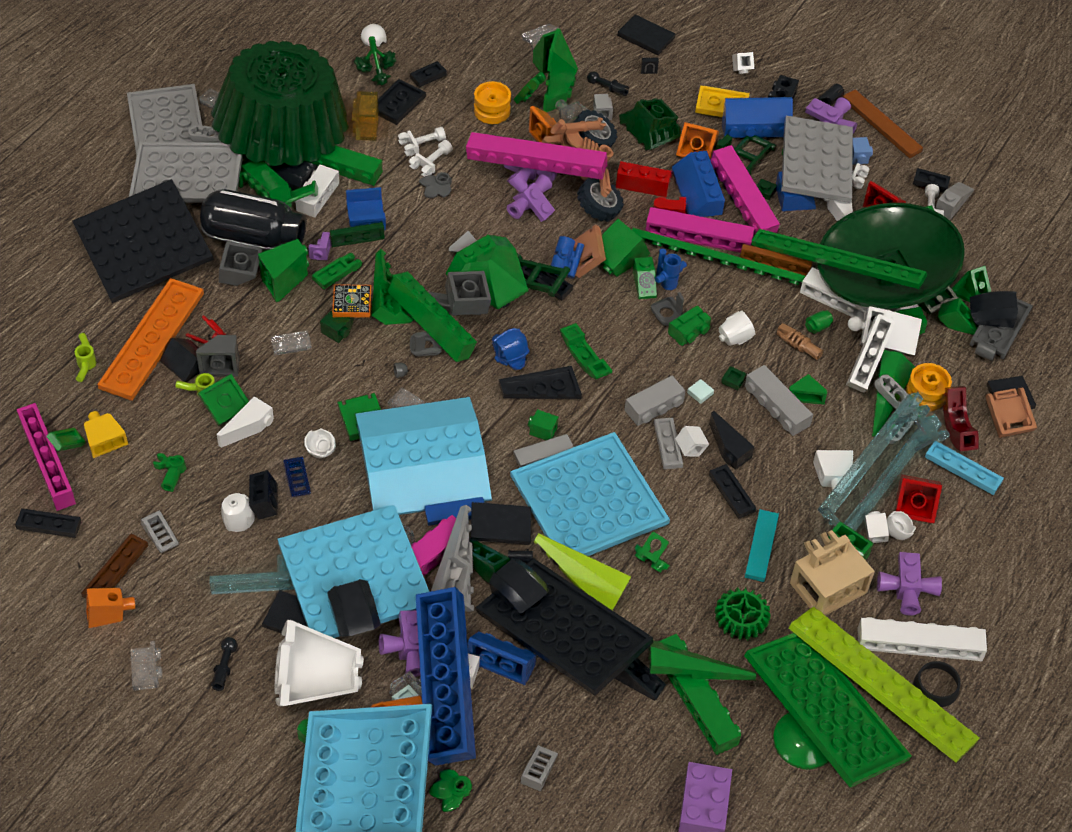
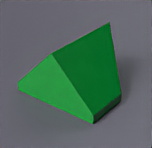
M985 265L969 270L953 286L952 290L957 297L970 302L971 296L991 292Z

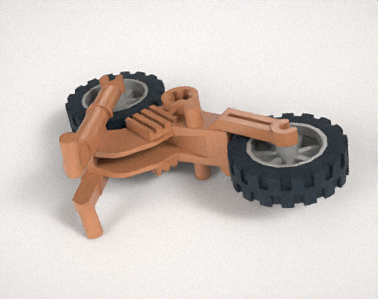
M588 109L586 111L583 110L573 123H565L564 120L560 119L551 128V133L557 135L545 136L542 143L607 152L608 162L613 156L611 147L616 142L617 131L614 129L613 123H610V120L607 117L605 118L602 113ZM608 169L605 170L603 180L581 176V179L585 182L577 191V199L580 201V206L594 219L598 218L599 221L605 220V222L613 220L624 206L622 202L624 200L616 186L610 184Z

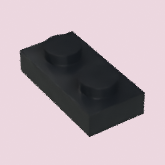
M436 61L410 73V79L420 88L446 76L447 70Z
M917 168L913 185L926 188L929 184H935L939 187L940 192H945L948 189L951 177Z

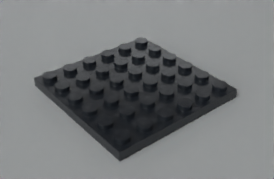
M172 179L72 220L112 303L214 260Z

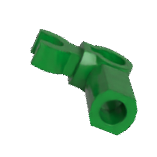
M158 453L157 458L161 462L154 461V468L158 470L167 468L168 470L161 483V487L165 491L173 492L181 473L185 472L187 468L184 457L181 455L166 457L165 454Z

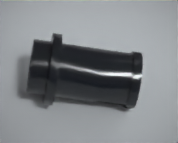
M529 549L526 551L508 550V557L510 561L512 558H517L528 564L533 559V551H529Z

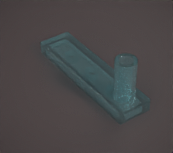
M282 554L277 556V572L210 576L211 594L294 589Z

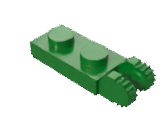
M539 72L513 99L516 104H519L522 100L526 102L538 89V86L546 80V75Z
M348 253L314 273L312 280L325 290L352 271L355 272L359 269L362 261L360 259L353 261L355 255Z

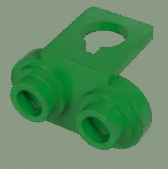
M652 532L643 547L636 544V554L634 556L644 562L646 559L652 560L651 567L661 573L662 570H668L670 567L667 562L660 558L667 548L669 541L656 532ZM655 539L660 540L661 548L653 553L650 552L651 542Z

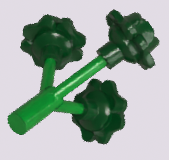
M370 36V51L367 56L356 57L354 63L358 71L371 72L373 66L370 63V56L373 54L377 69H375L376 75L371 81L375 82L377 86L388 83L391 75L383 73L382 67L385 70L393 67L396 62V53L391 50L386 53L380 52L377 49L375 37Z

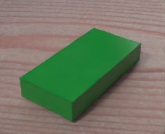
M75 428L53 431L46 436L57 451L82 447L86 443Z

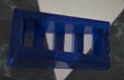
M303 456L283 460L291 497L311 494ZM300 467L298 470L290 471L291 468ZM294 474H302V476L291 477ZM303 480L302 483L293 484V481ZM305 486L304 490L294 491V488Z

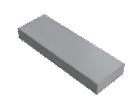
M673 418L654 419L663 469L683 468L680 447L675 439L677 433Z
M565 434L514 450L513 455L521 468L571 449L574 446L568 435Z

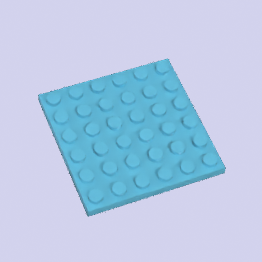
M615 432L510 472L512 480L526 504L531 507V512L544 535L586 556L670 523L668 515Z
M395 505L278 538V544L307 626L330 637H339L327 592L334 586L347 584L359 579L368 581L380 623L399 618L400 611L416 610V594L429 592Z

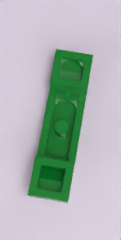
M577 323L560 329L563 340L572 356L590 377L598 379L612 373V369L606 361L599 359L586 342L585 334Z

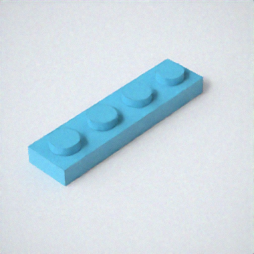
M934 441L925 455V458L992 495L995 494L1004 480L998 474L937 441Z

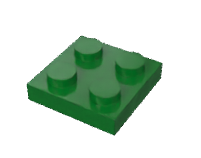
M232 374L198 393V396L218 426L231 420L249 402Z

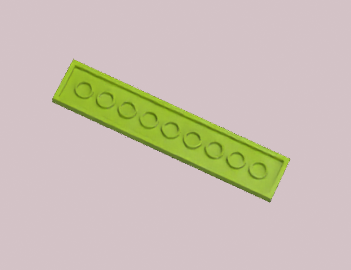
M814 606L794 620L788 629L954 762L957 763L980 739L972 730L964 726L936 702L927 698L920 689L912 685L869 649L860 645L853 636L845 632Z

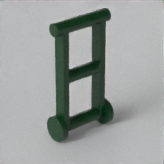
M754 135L752 137L746 136L734 150L737 155L752 161L746 167L751 176L752 170L770 150L775 151L777 145ZM749 141L765 147L758 156L742 150Z
M517 253L521 267L527 266V268L533 269L527 280H525L527 288L546 292L549 296L554 297L569 274L570 268L567 266L559 268L524 260ZM541 271L559 275L552 286L534 282Z

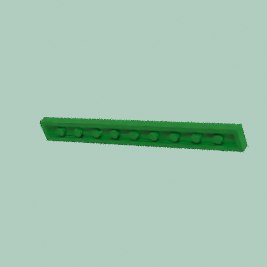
M632 228L644 242L645 239L652 240L651 244L661 247L662 243L669 245L668 249L679 251V248L686 250V254L696 256V253L703 254L702 258L713 261V258L720 259L719 263L729 266L732 262L737 264V268L747 270L750 267L755 269L754 273L764 275L765 272L771 273L772 278L782 280V277L789 278L790 283L797 285L803 282L806 277L802 274Z
M759 229L751 240L752 246L916 289H920L927 277L926 271L762 229Z

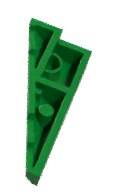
M380 249L376 252L372 316L385 325L411 323L413 321L412 316H409L406 310L387 292L394 274L390 273L391 265L389 262L386 263L384 259L385 251Z
M884 350L880 358L878 378L885 374L889 375L905 389L915 366L902 353ZM877 390L872 437L879 436L894 409ZM895 393L897 401L900 399V395Z
M653 640L654 643L648 647L650 674L691 675L692 679H756L754 671Z

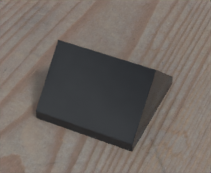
M172 338L160 362L182 381L188 382L200 373L196 350L199 347L189 339Z

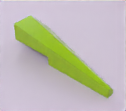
M538 533L534 543H538L546 551V555L559 565V569L579 589H582L585 593L613 610L631 576Z

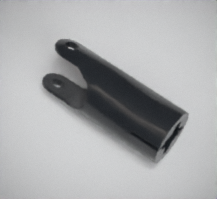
M833 84L817 99L832 106L839 97L844 95V89H842L843 87L840 84Z

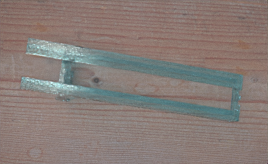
M918 392L906 396L817 509L825 519H830L828 521L829 525L834 524L836 526L840 522L834 513L904 423L914 421L918 428L844 522L845 525L854 531L857 530L864 521L865 515L870 513L918 450L935 441H944L949 437L950 434L947 430L937 431L942 423L935 413L928 417L925 416L930 412L927 404L918 407L923 400Z

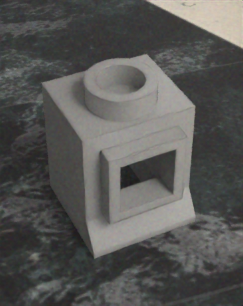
M594 94L593 110L597 111V113H602L609 120H612L613 114L611 97L608 94Z

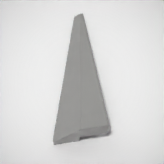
M464 505L460 507L431 591L456 587L464 595L465 611L472 612L474 611V605H471V594L474 593V588L470 584V575L473 573L472 543L469 542V532L472 530V526L468 521V513L471 512V508Z

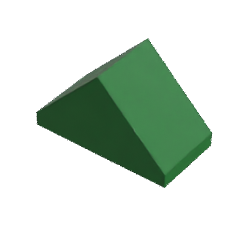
M809 374L789 387V390L801 403L825 404L827 390Z

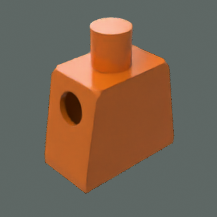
M120 588L87 589L86 614L89 628L121 622L123 620V611L135 609L134 597L122 598Z

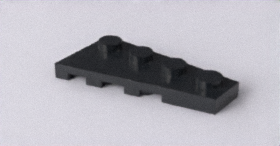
M572 366L499 379L503 398L582 399V393Z

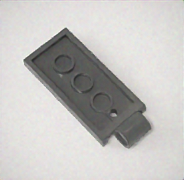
M1017 299L1018 314L1014 328L979 325L969 344L970 346H977L974 354L990 361L997 354L1001 356L1000 359L1004 360L1033 305Z

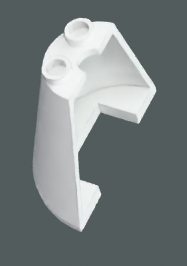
M292 620L286 621L282 630V636H285L281 643L279 642L275 668V694H279V698H276L278 706H288L358 692L362 685V677L358 676V668H362L364 660L363 656H361V649Z

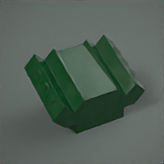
M641 99L636 102L633 109L619 115L620 124L626 123V130L636 137L638 144L644 143L645 151L657 148L681 136L680 126L676 123L678 116L662 99Z

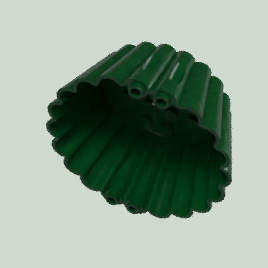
M268 41L265 44H254L251 49H243L239 56H235L211 111V116L214 118L212 128L219 132V141L224 144H230L231 151L236 154H246V157L252 162L258 163L264 160L270 166H278L284 162L288 165L296 166L303 163L304 160L308 162L317 161L321 158V154L326 155L334 152L335 144H340L344 141L343 132H346L349 128L346 118L347 112L335 72L329 65L328 60L320 56L319 52L314 49H307L303 44L293 45V43L288 41L280 43Z

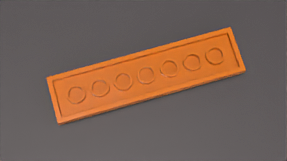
M170 278L97 384L98 389L133 401L163 356L171 339L176 337L204 295V290Z

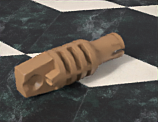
M783 323L778 327L777 335L787 344H790L796 350L798 349L799 352L809 354L816 360L820 359L824 351L811 343L810 338Z

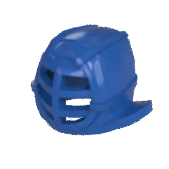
M511 328L500 335L496 334L493 336L492 345L496 355L494 359L497 363L505 366L509 365L514 370L522 369L525 366L526 355L529 353L526 336L518 328Z

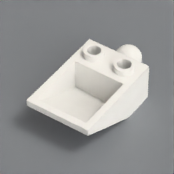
M870 306L867 308L864 322L856 316L849 319L848 327L850 330L858 331L863 329L860 345L864 344L873 323L871 317L881 314L896 321L884 350L915 355L922 319Z

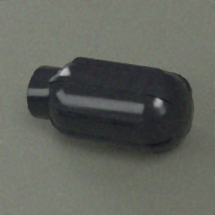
M219 189L210 193L205 198L200 211L203 233L215 240L235 242L269 250L296 239L302 244L305 237L306 215L292 212L286 203L275 199Z

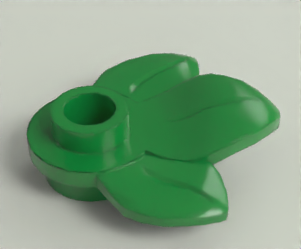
M448 769L440 772L441 781L434 783L429 790V794L432 797L443 799V812L457 809L461 805L463 798L467 797L472 790V782L468 777L459 776L456 771ZM461 783H464L461 789L457 788Z

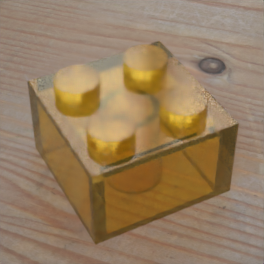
M357 91V98L353 99V109H355L352 110V121H355L353 123V133H356V140L377 141L379 120L378 92Z

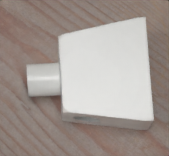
M816 450L813 463L821 486L832 487V493L834 494L843 493L844 487L849 486L852 477L853 450Z

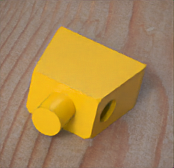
M93 411L88 415L89 421L84 423L93 458L128 445L125 431L111 414L107 413L100 416L98 411Z

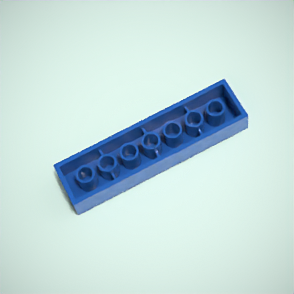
M456 587L416 594L422 704H432L428 761L436 766L476 759L464 595Z

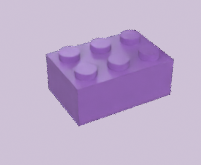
M693 762L688 763L678 832H725L732 769Z

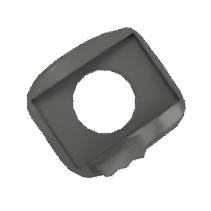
M678 292L676 300L673 297L664 298L653 303L651 310L661 324L669 326L671 321L683 314L684 298ZM669 308L673 310L674 314L671 317H663L660 314V310Z
M427 332L415 333L410 338V351L414 356H436L442 352V347ZM426 341L431 342L433 347L425 348Z

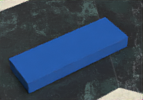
M483 497L424 506L428 526L437 525L451 515L457 518L461 506L467 505L471 508L472 502L484 503ZM471 512L468 513V519H471Z

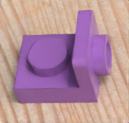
M323 232L321 239H318L317 245H309L310 259L328 260L331 247L330 232Z

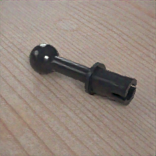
M591 71L587 75L589 83H598L606 86L612 93L616 92L626 96L629 92L627 90L629 86L618 83L615 79L611 82L601 78L595 71Z
M226 637L221 642L223 654L220 664L216 665L213 669L215 674L211 683L212 688L216 691L224 689L226 678L231 672L228 667L230 656L238 647L237 641L232 637Z

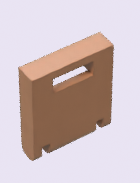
M594 225L592 229L590 228L574 240L573 251L576 250L577 243L584 244L575 274L578 278L606 260L601 229L597 225ZM590 256H593L592 259L587 261L585 264H582L583 261L588 259Z
M1023 387L1018 388L1017 391L1014 388L994 392L993 395L991 393L986 395V401L999 438L1032 432L1037 429ZM1022 422L1023 427L1010 429L1011 424Z

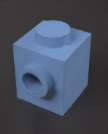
M867 137L853 138L852 165L857 163L868 164L870 157L873 155V149L869 145Z

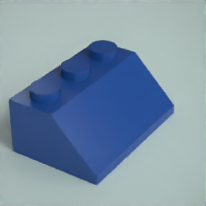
M477 632L468 640V654L480 656L479 667L526 685L536 665V655L530 650L518 648L508 641H501L491 634H484L482 632Z

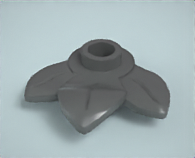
M440 172L436 176L427 175L419 180L420 184L426 186L424 196L427 198H434L438 195L445 198L451 192V177L445 172Z

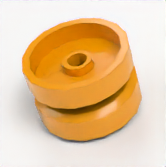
M490 81L480 84L475 89L474 114L478 120L487 124H499L509 118L511 113V91L506 85L501 82Z
M933 363L917 365L912 370L906 392L918 403L922 411L938 410L945 404V388L951 387V376L946 369Z

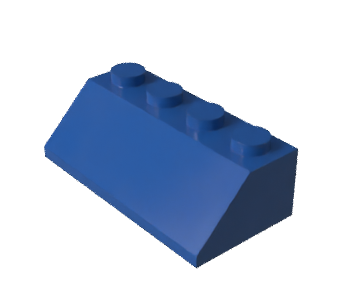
M792 97L725 98L722 119L724 137L727 134L733 138H745L746 136L752 137L754 135L758 137H784L786 115L793 117Z
M707 151L691 152L672 166L681 197H686L687 214L700 217L723 214L725 199Z

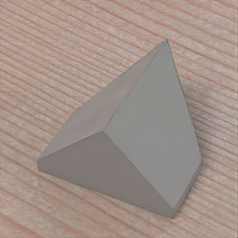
M467 231L449 247V252H459L477 240Z

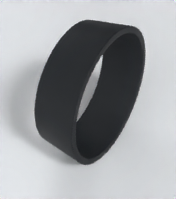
M932 661L925 664L916 674L913 682L916 688L920 689L927 698L936 702L940 707L949 706L956 701L961 684L957 671L951 665L941 661ZM936 668L949 673L957 684L956 691L948 696L931 694L922 685L921 672L926 669Z

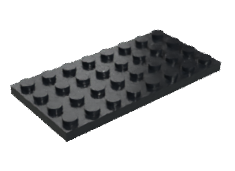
M532 559L527 565L550 588L549 592L539 601L519 614L491 594L476 607L478 614L594 696L654 643L652 636L536 559Z

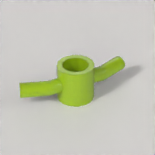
M85 333L79 334L78 337L81 345L77 346L74 351L77 365L80 368L76 377L78 382H83L88 370L94 368L97 363L93 347L90 345Z
M203 373L197 376L195 383L177 380L176 388L197 391L198 394L216 382L211 374Z

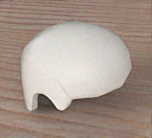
M370 24L362 30L361 40L367 46H370V36L375 37L377 47L382 42L386 43L387 41L386 32L380 25Z
M322 428L309 431L304 438V446L308 453L315 458H325L335 450V438L331 432Z
M893 511L887 518L888 532L893 538L905 540L914 534L916 527L913 525L908 514L902 511Z

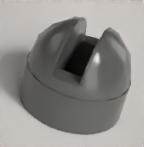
M401 362L393 364L396 378L403 377L408 373L406 364Z

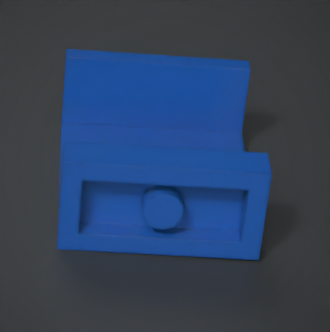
M381 187L346 190L350 227L383 222L384 230H386Z

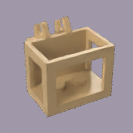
M832 530L820 534L825 544L824 547L816 539L811 540V543L810 541L804 542L809 555L795 562L790 584L808 607L812 608L814 606L825 616L865 595L868 592L875 572L846 535L838 538ZM808 582L810 586L814 589V591L818 594L819 598L817 602L806 590L803 584Z

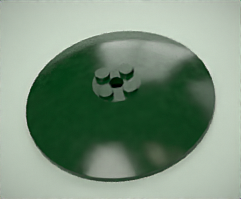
M884 203L868 206L844 216L831 226L823 236L820 244L926 271L927 277L920 289L817 263V266L826 286L846 301L864 307L870 306L880 309L903 308L927 301L948 288L962 269L965 248L959 230L942 214L915 204Z

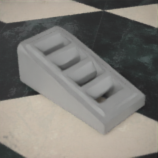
M160 510L141 519V525L160 553L179 545ZM159 522L158 525L151 528L150 525ZM160 528H163L162 531H160V532H158V533H156V534L154 533V531H156V530H158V529H160ZM165 533L167 534L166 537L158 540L157 537ZM169 539L172 541L171 543L165 546L161 545V543Z
M538 745L521 776V784L541 791L558 753ZM542 753V754L547 755V756H549V757H551V758H550V760H549V759H546V758H544V757L539 756V754ZM536 760L547 763V765L545 766L543 764H540L536 762ZM533 767H538L540 769H543L544 771L541 772L539 770L534 769ZM530 773H534V774L539 775V776H541V777H540V778H537V777H535V776H533V775H530Z

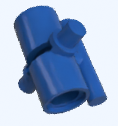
M560 236L550 266L559 268L569 267L568 277L574 279L584 244L577 243L576 250L573 251L575 241L569 237Z
M660 249L655 280L657 283H661L664 289L674 290L678 285L679 273L683 271L687 264L685 261H681L680 256L677 254L666 255V249Z

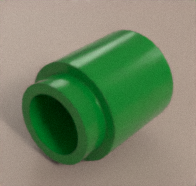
M821 310L806 318V329L816 334L831 326L833 316L828 310Z

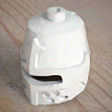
M738 311L727 317L726 321L719 327V339L729 346L740 345L755 335L753 324L743 311Z
M235 493L227 496L222 502V520L228 531L240 532L251 527L255 520V514L249 507L248 496Z

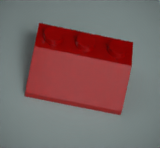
M620 161L616 188L667 197L673 171Z

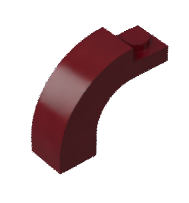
M966 387L945 388L946 405H943L946 429L953 446L959 451L978 450V430L971 426L967 414Z

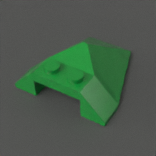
M559 28L556 29L549 51L547 68L549 73L548 79H546L547 90L544 95L543 111L545 112L566 105L568 98L572 96L573 88L571 87L575 86V75L578 71L576 62Z
M494 235L482 237L457 252L446 271V276H448V272L484 271L491 296L490 306L497 310L528 292L516 249L506 237Z

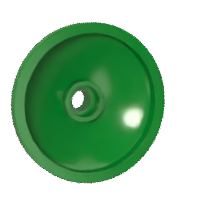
M790 713L780 718L774 729L773 742L777 753L785 762L796 768L806 770L820 768L829 762Z

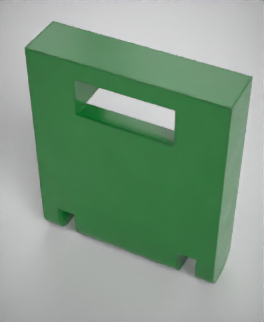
M371 393L370 399L368 395L345 400V405H343L342 401L337 402L350 441L360 439L356 414L381 410L375 393Z

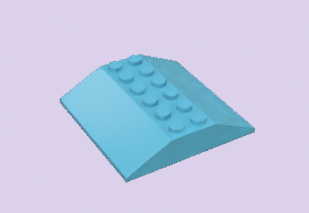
M470 397L356 414L373 511L395 505L398 515L425 511L424 506L464 499L483 497L484 502L492 501L484 447L478 420Z
M432 704L309 711L296 832H422Z

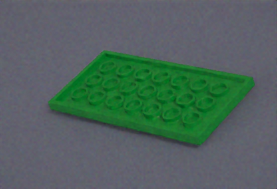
M795 633L746 651L744 657L850 788L909 761L912 757L842 671Z

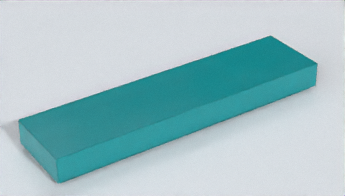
M759 510L744 578L761 582L765 581L779 513Z

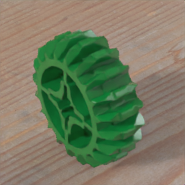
M737 587L735 592L729 589L727 594L723 593L721 595V599L717 601V607H715V620L718 622L719 628H724V634L731 633V638L734 635L738 636L739 641L742 637H745L747 641L751 636L756 639L758 634L762 635L768 627V621H770V606H767L766 599L761 600V594L755 595L754 589L751 592H748L746 587L743 591H740Z

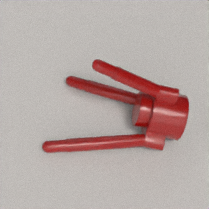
M202 316V319L215 331L212 338L216 335H226L213 319L209 320L206 316ZM186 333V337H189L195 341H198L203 344L208 342L207 340Z

